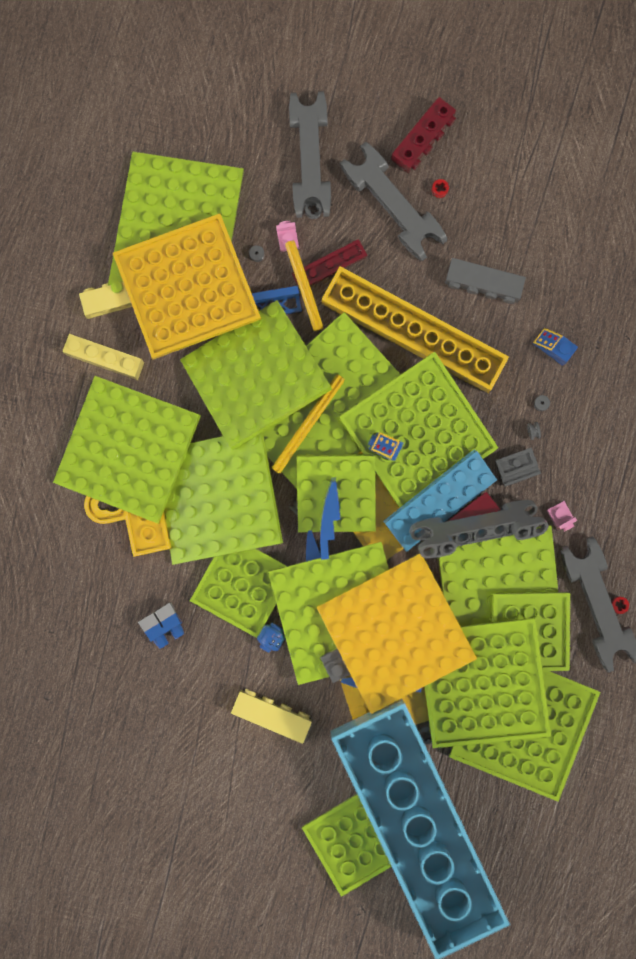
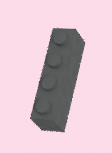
M452 258L445 284H448V287L458 290L463 288L467 289V292L471 294L482 293L487 298L496 299L497 297L504 299L503 301L506 303L514 304L515 302L518 303L521 298L526 277Z

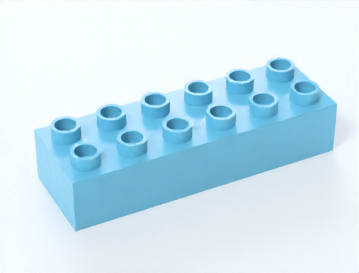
M401 698L372 714L370 712L331 730V739L435 958L441 959L509 926L510 924L403 699Z

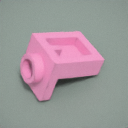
M280 222V225L276 226L280 251H287L285 243L292 240L295 241L297 249H299L295 222Z
M565 501L546 510L557 530L563 529L565 532L574 527L573 523L577 521L576 517L573 518Z

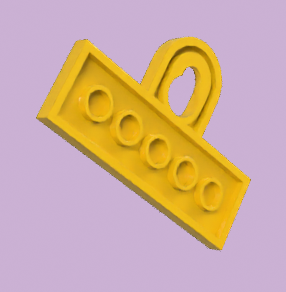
M86 496L84 508L87 516L92 521L100 524H109L126 520L133 557L172 549L164 512L158 524L122 509H118L115 512L101 510L98 507L99 500Z

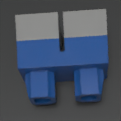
M168 603L138 622L151 642L154 641L159 649L169 644L164 635L165 633L171 631L175 639L185 634L181 626L182 621L172 603Z

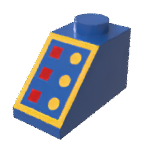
M546 328L541 331L533 342L535 346L562 366L568 362L578 348L564 336Z
M377 432L376 435L373 434L368 442V445H370L368 450L387 460L395 461L404 443L381 432Z

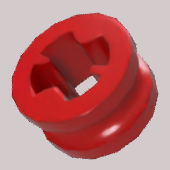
M443 179L436 180L432 185V194L437 198H443L447 195L449 190L448 182ZM441 185H443V190L445 191L441 190L440 192H437V188L435 187H440Z
M615 597L612 599L611 603L616 614H624L628 611L629 601L626 598ZM619 600H622L624 609L620 608L621 611H618V607L615 606V603L619 602Z

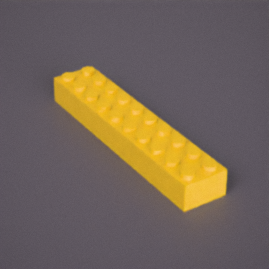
M341 266L322 298V305L339 314L345 312L352 321L423 359L435 352L449 373L486 393L492 390L509 356Z

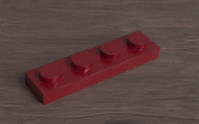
M357 239L305 266L304 270L309 285L312 286L335 274L340 266L345 269L365 259L367 253L360 240ZM293 272L292 277L299 288L295 273Z

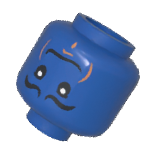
M274 623L264 625L257 637L258 642L261 643L260 648L268 653L271 650L278 651L286 638L283 628Z

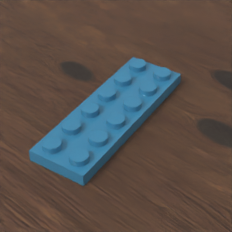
M474 449L383 522L407 552L421 541L413 539L409 533L410 527L414 523L435 517L442 518L445 522L497 481V479L479 453ZM422 528L417 529L414 533L420 532Z

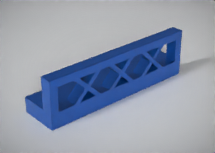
M298 286L252 293L255 304L260 310L265 308L269 302L277 300L281 307L285 309L286 315L302 312ZM296 298L297 308L289 309L284 306L287 299Z

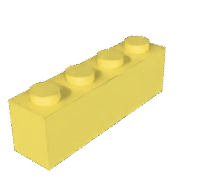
M120 282L123 287L120 293H114L111 290V285L108 286V283L103 284L102 288H88L83 293H80L86 318L90 319L133 307L124 282Z
M71 334L68 335L63 349V353L69 357L138 380L144 365L143 360Z
M249 689L239 692L231 714L302 744L304 743L312 720L309 719L310 715L301 711L298 714L291 711V707L281 704V706L273 704L274 700L263 696L262 699L256 697V692Z

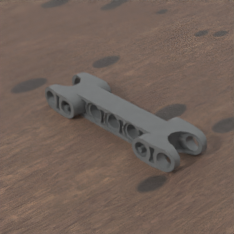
M318 91L316 102L311 106H304L299 102L297 92H292L289 103L290 128H299L302 174V182L292 183L296 218H302L303 209L310 201L318 202L322 207L323 216L329 217L331 184L330 181H321L318 127L328 126L324 91Z
M364 142L360 148L366 158L365 163L355 166L343 159L339 163L343 173L357 191L360 192L367 187L403 230L398 235L400 242L418 260H425L427 256L421 246V241L424 238L431 237L444 244L448 241L445 232L429 212L422 216L416 212L383 173L389 168L387 162L370 144Z
M521 500L506 503L498 512L444 522L439 517L425 519L414 523L410 527L409 533L415 540H425L418 547L422 557L436 558L454 553L457 546L514 535L517 540L537 537L547 531L548 523L542 517H532L538 510L534 501ZM532 506L529 511H525L527 507ZM422 528L420 532L414 533L417 529ZM427 547H432L429 551H423Z
M590 536L586 538L588 551L584 558H576L567 545L561 547L560 551L568 579L571 583L577 580L580 581L600 637L592 639V643L602 666L607 673L614 671L613 655L618 650H624L631 661L636 663V639L629 626L622 629L620 627L600 572L608 569L607 562L596 539Z

